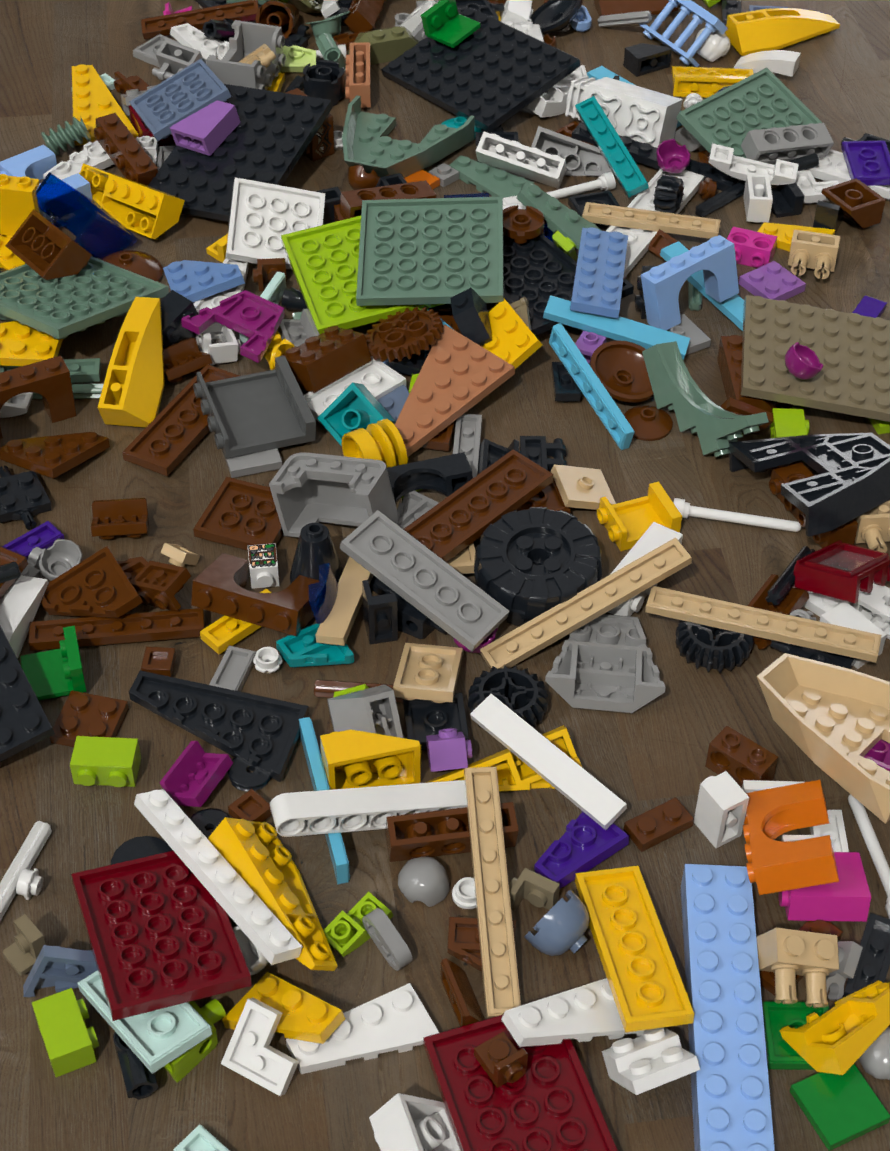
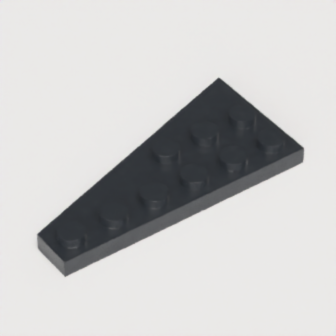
M141 670L129 690L130 700L231 756L240 758L269 774L271 778L279 782L282 780L300 736L299 719L306 718L309 715V709L306 705Z

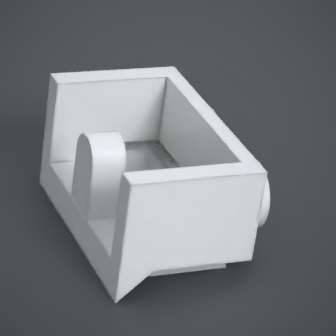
M214 322L200 335L196 334V342L200 351L210 354L211 366L237 361L241 343L239 339L235 338L234 330Z

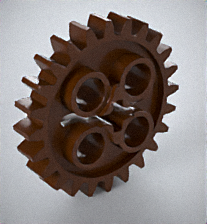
M415 307L410 311L409 308H406L402 313L398 311L396 315H388L387 319H379L380 324H373V329L367 330L368 335L365 336L370 356H373L374 360L380 358L381 362L386 359L392 362L395 358H398V361H401L406 356L408 359H411L414 353L421 355L420 351L422 349L429 350L428 345H435V340L441 339L440 334L444 332L443 324L438 312L434 313L433 309L427 311V308L424 307L419 311L418 307Z

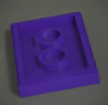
M885 141L842 142L841 149L851 180L857 178L867 186L890 185V153Z

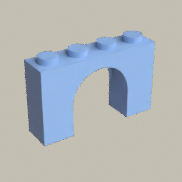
M41 145L1 161L0 174L15 177L26 176L39 180L44 179L43 174L57 165L55 153L45 145ZM79 173L54 183H40L36 190L39 212L47 220L93 202L90 182Z
M718 235L641 274L647 323L663 330H668L680 324L678 298L681 287L688 277L700 270H703L705 292L713 299L722 302L738 294L739 286L734 243Z

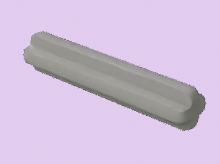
M650 11L603 15L598 18V24L601 28L649 23L652 20Z

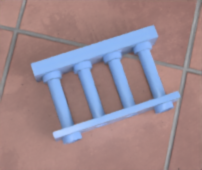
M668 0L669 2L650 27L645 23L639 24L644 29L643 34L650 40L655 38L665 46L670 47L672 51L681 56L679 59L687 66L691 63L698 67L699 64L692 58L712 32L718 31L723 35L728 28L720 19L692 0ZM680 5L681 11L662 35L657 33V29L673 8H677ZM693 14V20L674 44L668 39L687 15ZM705 22V29L688 51L685 52L680 49L696 27Z

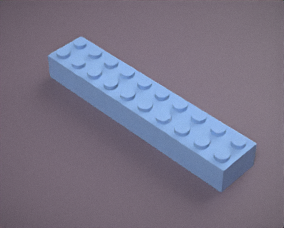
M685 864L681 882L686 993H688V998L694 1011V1021L692 1024H688L689 1052L697 1056L700 1070L691 1073L695 1151H775L753 891L747 867Z

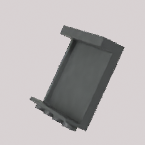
M285 356L275 357V370L205 383L201 372H197V383L193 384L194 393L197 399H201L202 413L208 416L210 432H215L217 449H222L225 459L315 441V418Z

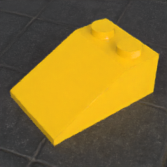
M351 729L320 735L321 758L330 790L420 783L421 745L417 740Z

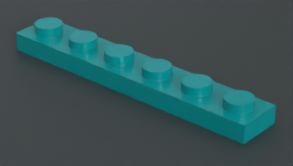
M595 96L576 104L575 108L627 196L630 198L648 189V182Z

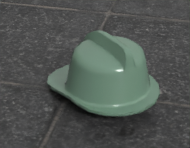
M351 11L305 24L311 25L316 41L318 36L323 33H330L334 37L339 35L341 31V16Z

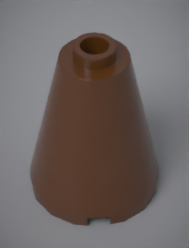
M277 0L267 1L257 10L256 23L282 27V35L286 39L292 33L298 21L299 11L296 6Z

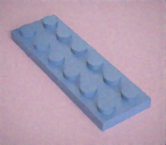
M582 227L570 310L618 318L628 235L616 231L606 232L593 227Z

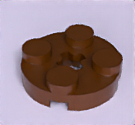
M518 205L510 206L503 210V235L514 239V242L523 244L528 239L535 238L544 233V215L540 210L531 206H526V209H518Z

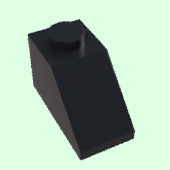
M645 43L626 47L623 66L636 77L669 68L672 49L670 47Z
M472 288L451 297L453 318L462 335L480 346L492 341L487 304Z

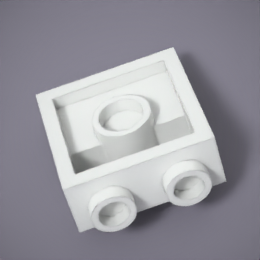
M665 1027L645 1030L640 1037L635 1039L624 1038L617 1040L609 1049L602 1051L609 1078L635 1095L700 1070L697 1056L684 1050L681 1047L678 1034Z

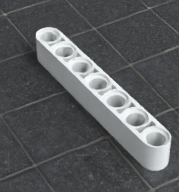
M465 780L284 793L274 797L270 802L276 831L283 837L386 829V817L467 807Z

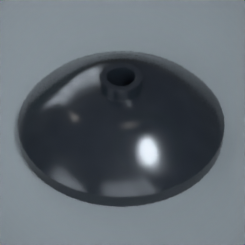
M549 0L532 14L531 22L539 24L541 33L563 30L576 17L581 9L583 0Z

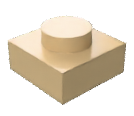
M164 543L161 550L162 554L170 557V563L180 567H184L185 564L196 566L200 555L176 544Z

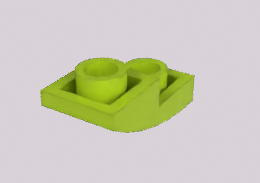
M368 891L347 914L342 910L323 931L328 943L344 957L371 938L363 924L362 919L365 915L376 908L384 911L389 919L394 915L391 910Z

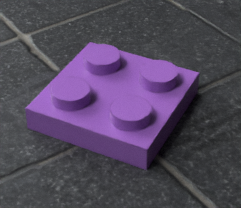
M775 261L739 277V285L751 294L773 300L785 301L804 292L806 286L805 282Z

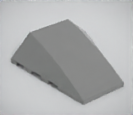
M603 614L570 633L569 639L565 640L560 655L553 662L552 670L548 671L545 681L573 708L624 713L635 712L665 693L666 688L664 682L660 681L659 669L653 663V654L651 649L647 648L646 637L638 617Z

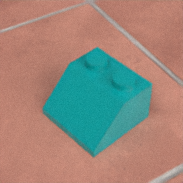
M354 382L317 418L341 446L342 437L345 433L358 428L366 430L369 424L377 423V421L382 419H388L393 424L396 422L364 384Z

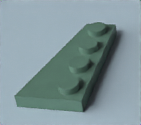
M460 155L449 165L459 171L460 180L467 184L473 183L476 185V190L481 193L486 191L491 194V197L506 198L518 196L522 186L527 181L524 177H518L507 173L505 170H499L466 156Z
M528 180L524 183L516 197L525 207L531 206L540 210L544 215L547 227L553 232L559 231L564 237L570 238L578 250L582 227L599 229L594 223L587 221L578 215L576 211L569 209L559 202L558 199L550 196Z

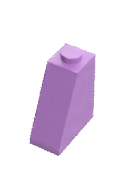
M217 100L172 125L170 130L177 146L210 156L240 124V119L235 105Z

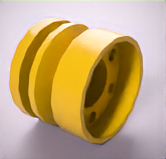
M388 419L371 423L367 426L366 430L358 428L350 431L342 437V451L345 457L380 460L386 464V468L407 464L408 462L404 441L396 426Z

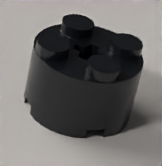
M331 60L316 61V65L311 66L309 63L304 67V93L308 97L331 100L333 106L338 105L339 100L345 95L344 68L342 67L341 69L339 63Z

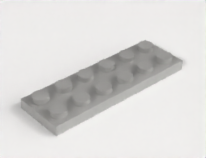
M379 510L341 541L340 549L472 652L508 617L510 612L508 609Z

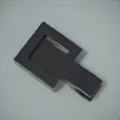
M301 24L297 34H290L285 39L284 46L290 47L295 45L306 48L310 35L306 34L309 26Z

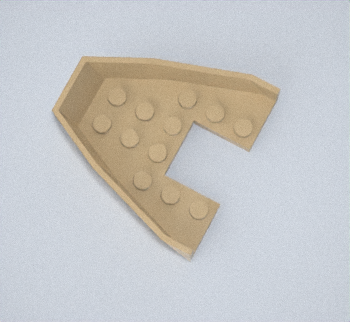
M784 653L757 675L773 720L819 768L887 824L890 820V772L878 766L873 760L864 758V756L881 739L890 743V682L852 669Z

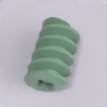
M81 116V121L72 117V125L67 120L64 121V129L57 124V132L49 128V136L41 132L47 147L57 156L60 155L59 148L64 152L68 151L67 144L75 148V140L81 145L83 144V137L88 141L91 140V136Z

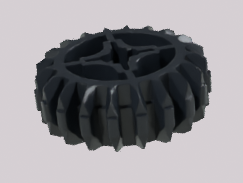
M680 620L678 627H676V648L679 649L680 656L686 657L687 664L695 663L696 669L705 667L707 672L711 669H716L721 673L723 668L731 672L734 666L741 667L742 663L747 661L753 649L754 641L751 635Z
M505 664L502 669L492 666L490 672L482 671L480 677H475L473 685L469 689L468 707L471 713L492 694L535 729L536 724L542 723L547 712V690H545L544 682L539 681L537 674L529 675L528 668L520 671L517 665L513 669L507 668Z

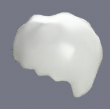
M705 28L701 29L697 33L695 40L699 37V35ZM718 31L712 32L696 53L708 61L714 62L728 53L730 39L725 33L722 35Z

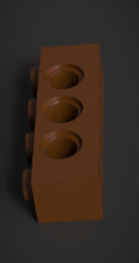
M426 180L341 192L339 212L345 220L361 216L362 200L436 198V194Z
M801 461L793 462L788 466L772 468L769 481L770 491L773 495L777 496L784 504L786 510L790 511L800 525L806 529V515L781 495V484L814 475ZM853 519L832 531L813 535V540L822 548L839 540L842 543L852 545L855 543L858 523Z
M513 802L500 803L505 848L515 847L519 829ZM467 807L386 817L385 835L390 862L471 852Z

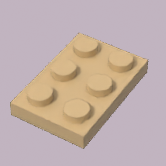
M405 643L393 685L395 697L405 700H431L435 703L453 702L463 648Z

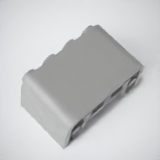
M235 20L232 24L235 35L234 38H229V50L222 60H219L218 56L209 55L206 59L207 66L223 84L267 90L268 87H271L272 81L278 76L281 67H284L286 62V55L283 54L285 37L282 35V27ZM263 44H266L277 57L270 62L271 65L268 67L262 66L261 61L255 60L252 64L239 63L240 60Z
M306 452L296 453L285 461L269 483L284 536L299 538L301 529L310 523L326 522L359 527L377 510L396 524L399 520L386 464L380 460Z

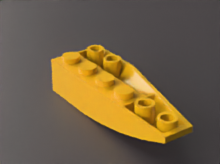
M793 8L761 9L728 15L726 23L728 29L725 31V34L741 56H746L751 53L778 50L836 30L840 27V24L831 15L816 11Z
M83 163L79 174L90 182L92 199L124 228L151 239H156L178 223L185 200Z
M135 297L122 324L108 365L98 404V410L104 424L147 427L157 417L164 390L160 298Z
M225 817L209 836L208 840L302 945L300 956L295 959L311 970L334 971L338 965L298 868L291 859V853L279 840L276 829L267 822Z

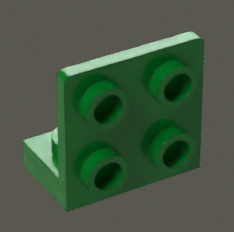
M440 0L420 15L425 36L452 48L459 45L460 42L481 27L480 22L458 14L455 0Z
M75 625L63 627L65 639L59 640L60 649L27 654L20 657L22 669L38 701L66 696L70 694L71 690L87 692Z

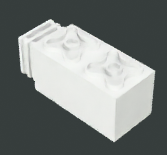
M585 75L572 80L567 95L565 116H572L574 119L578 118L583 123L576 111L575 105L595 96L618 135L630 137L641 143H648L656 148L663 141L674 139L678 123L676 118L680 112L683 99L609 77L595 80V78H589V76Z

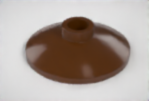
M647 405L636 406L624 414L635 431L633 438L643 441H656L666 437L672 430V418L667 412L657 409V407Z

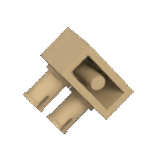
M794 229L788 260L791 272L796 275L797 270H799V276L806 272V268L815 269L814 275L818 279H820L821 273L823 274L822 279H826L830 271L834 272L840 236Z
M890 500L855 518V521L858 523L855 538L856 544L867 543L869 549L887 552L885 542L890 541Z
M774 928L757 936L759 971L775 973V1003L794 1004L798 1002L796 996V975L805 976L806 1006L812 1007L813 1004V1008L827 1007L826 976L831 972L839 970L837 935Z

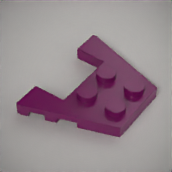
M244 290L219 301L220 305L215 308L205 307L199 310V315L192 318L187 315L181 319L182 327L198 335L214 322H218L229 329L247 336L250 339L240 347V354L259 363L281 324L285 311L283 307Z

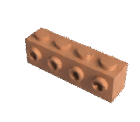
M350 43V54H346L345 97L350 99L351 102L357 95L361 96V109L371 107L370 43Z

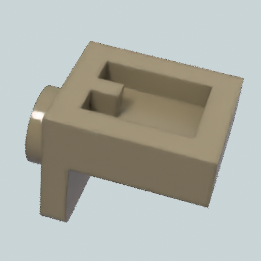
M524 868L519 878L514 877L509 884L511 910L516 911L523 898L536 907L550 910L559 901L560 884Z
M26 914L13 921L17 935L14 936L15 943L3 950L5 959L20 976H23L32 969L43 945H46L43 934Z

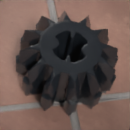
M672 175L661 176L657 181L653 204L656 211L675 214L680 209L684 195L682 179Z

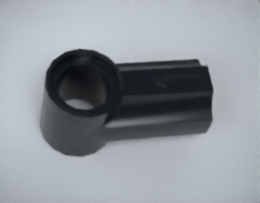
M224 18L223 21L210 19L203 25L204 35L210 39L229 42V38H234L235 35L234 29H232L234 20Z
M115 1032L114 1045L128 1098L140 1100L150 1097L154 1091L158 1090L155 1072L152 1074L129 1047H126L127 1044Z

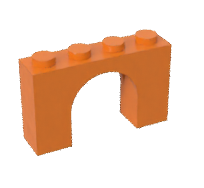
M821 780L746 793L749 796L743 825L746 841L745 852L748 861L746 866L750 883L756 882L759 895L839 882L830 835L791 842L775 840L780 835L795 829L829 824Z

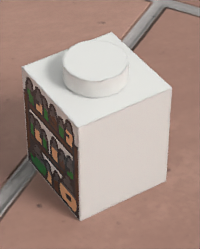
M276 544L249 545L248 556L251 588L279 586Z

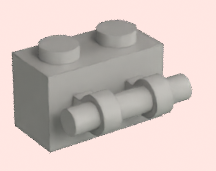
M165 39L156 53L161 68L154 67L152 75L164 81L199 59L203 60L202 54L199 50Z

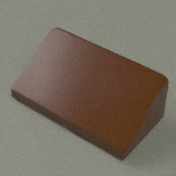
M442 959L440 979L459 1026L462 1027L485 1020L465 971L449 959Z

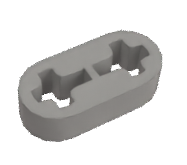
M376 908L363 917L362 920L366 931L394 970L398 971L412 962L413 958L410 949L384 911Z

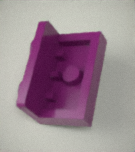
M191 741L162 778L160 785L177 805L201 807L208 800L209 795L218 783L224 778L233 762L228 754L205 753L198 741Z

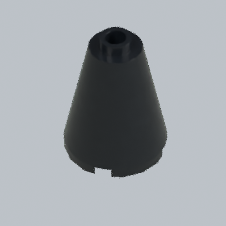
M310 523L305 525L300 532L289 576L290 584L299 575L325 582L324 599L333 596L344 569L328 528L321 523Z

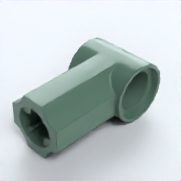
M330 33L319 35L316 44L324 60L339 63V67L341 69L343 67L345 71L346 60Z

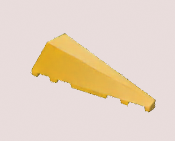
M564 725L542 734L582 767L567 728ZM508 749L468 765V768L497 767L499 791L537 788L555 789ZM465 768L454 770L425 783L465 780Z
M878 980L836 1001L835 1006L819 1017L815 1012L806 1016L807 1024L799 1028H791L789 1026L780 1030L782 1038L817 1072L844 1075L890 1025V982L882 983V981Z

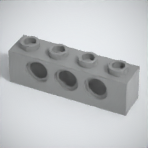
M810 123L808 125H792L789 127H773L770 129L748 131L741 147L747 159L772 164L776 163L777 159L790 161L812 153H816L818 158H824L834 142L824 123Z

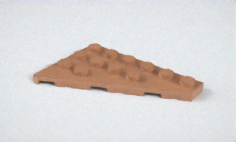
M443 325L444 332L440 334L441 339H436V344L432 345L395 423L404 441L407 458L515 374L514 366L447 325Z

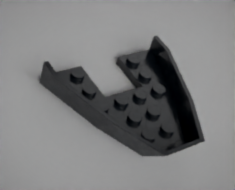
M873 433L811 434L729 442V466L731 472L750 468L753 472H765L769 468L788 466L793 462L801 461L819 473V475L781 484V495L806 515V535L808 537L832 531L890 500V445Z

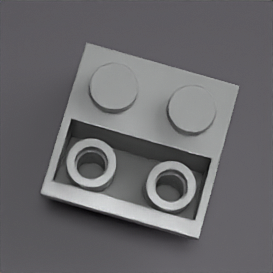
M384 684L327 699L334 732L351 729L403 738L394 690Z

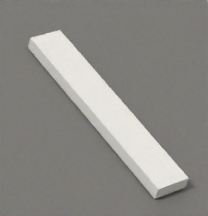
M490 694L470 713L473 721L605 830L627 809V804L494 695Z

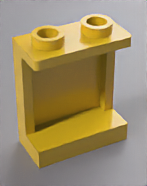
M0 174L1 235L13 236L33 209L40 214L36 190L40 184L39 179Z
M659 481L649 484L648 496L614 505L610 504L606 496L600 498L599 508L596 512L600 524H604L610 540L616 543L620 551L632 549L653 522L680 533L682 515Z

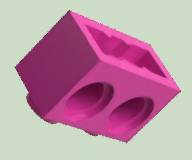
M732 227L727 240L734 243L737 264L759 268L772 262L775 255L777 236Z

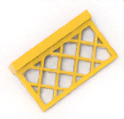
M672 66L673 96L687 97L691 93H697L701 98H708L717 93L721 88L733 85L753 75V69Z

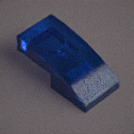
M330 563L319 565V582L308 585L309 603L317 624L323 623L328 617L337 597L338 584Z

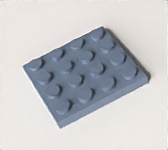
M199 59L129 103L155 139L159 141L171 135L170 127L217 100L226 102L231 97V94L205 62Z

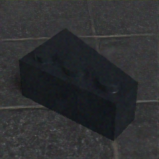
M171 290L161 300L163 349L191 337L196 339V333L182 327L181 319L187 315L192 318L199 314L192 301L174 290Z

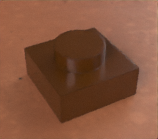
M146 646L141 671L171 677L176 659L175 648Z
M250 789L228 806L229 815L234 819L263 822L272 815L270 804L253 789Z

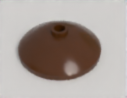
M118 251L101 259L159 283L163 278V268L159 260L142 251Z
M610 341L600 345L592 354L589 365L612 398L625 402H642L654 396L642 353L646 349L642 346L628 341Z

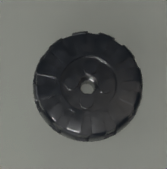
M530 507L527 510L509 512L484 530L480 538V545H477L475 551L474 575L476 586L508 609L510 612L505 620H507V623L519 627L556 605L570 600L577 593L602 580V552L598 546L597 537L586 524L579 522L576 516L562 510L554 511L549 510L547 507Z

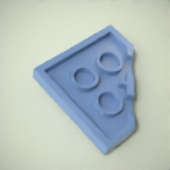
M183 260L181 262H172L163 268L170 289L192 302L245 284L238 265Z

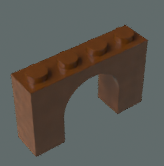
M61 355L0 372V410L12 397L22 393L33 392L42 395L44 408L52 423L76 416L70 371ZM0 427V439H2L3 437Z
M225 553L220 555L193 580L191 606L296 636L323 607L325 582L299 575L286 589L279 592L258 593L246 590L244 587L247 584L248 560Z

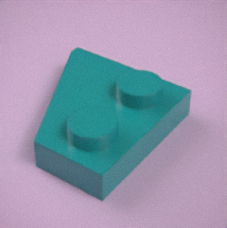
M321 622L301 630L296 636L289 635L276 641V649L290 667L351 664L354 662V654L346 643L344 646L316 643L315 635Z

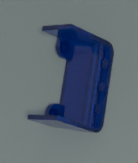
M50 172L36 190L38 207L51 217L49 221L59 229L62 226L67 228L77 237L74 241L92 254L94 258L99 257L103 259L109 254L134 246L138 240L133 233L96 202Z

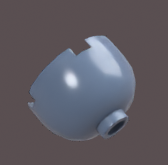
M571 889L565 894L569 901L566 902L561 898L533 927L535 931L539 932L534 936L529 931L524 936L536 949L544 954L559 956L569 949L575 953L588 940L583 934L589 926V914L584 903Z

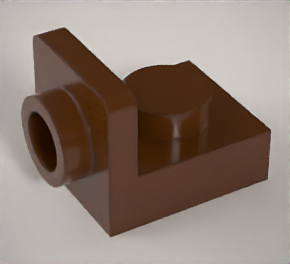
M285 258L257 259V269H253V281L258 283L259 291H264L263 284L269 283L277 271L286 275Z
M504 1031L474 1048L475 1058L497 1088L507 1082L514 1083L518 1081L527 1071L528 1053L524 1048L518 1051Z

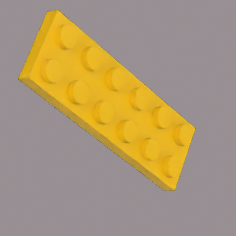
M639 866L576 873L575 885L581 901L587 908L589 926L625 1033L692 1024L694 1021V1011Z

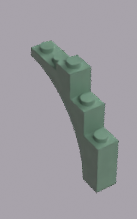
M676 341L656 344L642 351L657 409L668 408L669 412L675 411L680 432L691 431V434H698L703 456L714 454L715 458L728 455L729 442L738 441L737 439L743 438L742 433L747 435L760 431L759 426L769 422L766 412L738 415L726 411L712 402L691 377L681 357Z

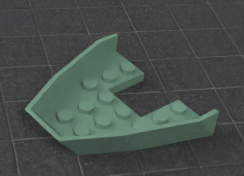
M357 95L348 104L342 134L344 161L349 167L361 165L368 174L375 170L378 177L398 173L406 177L433 165L475 140V116H470L457 129L447 127L444 124L434 125L420 144L409 140H395L388 137L387 135L396 126V118L390 117L387 114L362 112L361 96Z

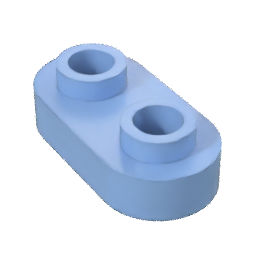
M581 6L580 11L570 23L577 32H585L591 28L592 19L585 6Z

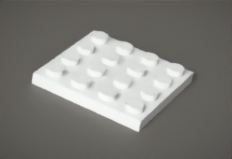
M235 177L225 258L257 264V259L285 258L286 269L292 270L282 244L281 235L323 225L325 193Z

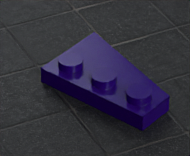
M581 810L582 813L576 820L572 819L566 826V832L559 840H554L535 863V873L559 883V889L575 880L576 873L589 871L629 845V835L614 823L605 830Z

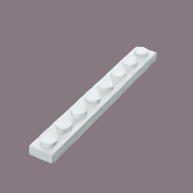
M161 789L136 794L134 805L268 962L274 965L298 958L302 945L168 793Z

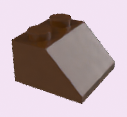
M857 178L822 189L821 193L831 204L841 206L843 214L857 223L858 226L867 228L881 222L886 199Z

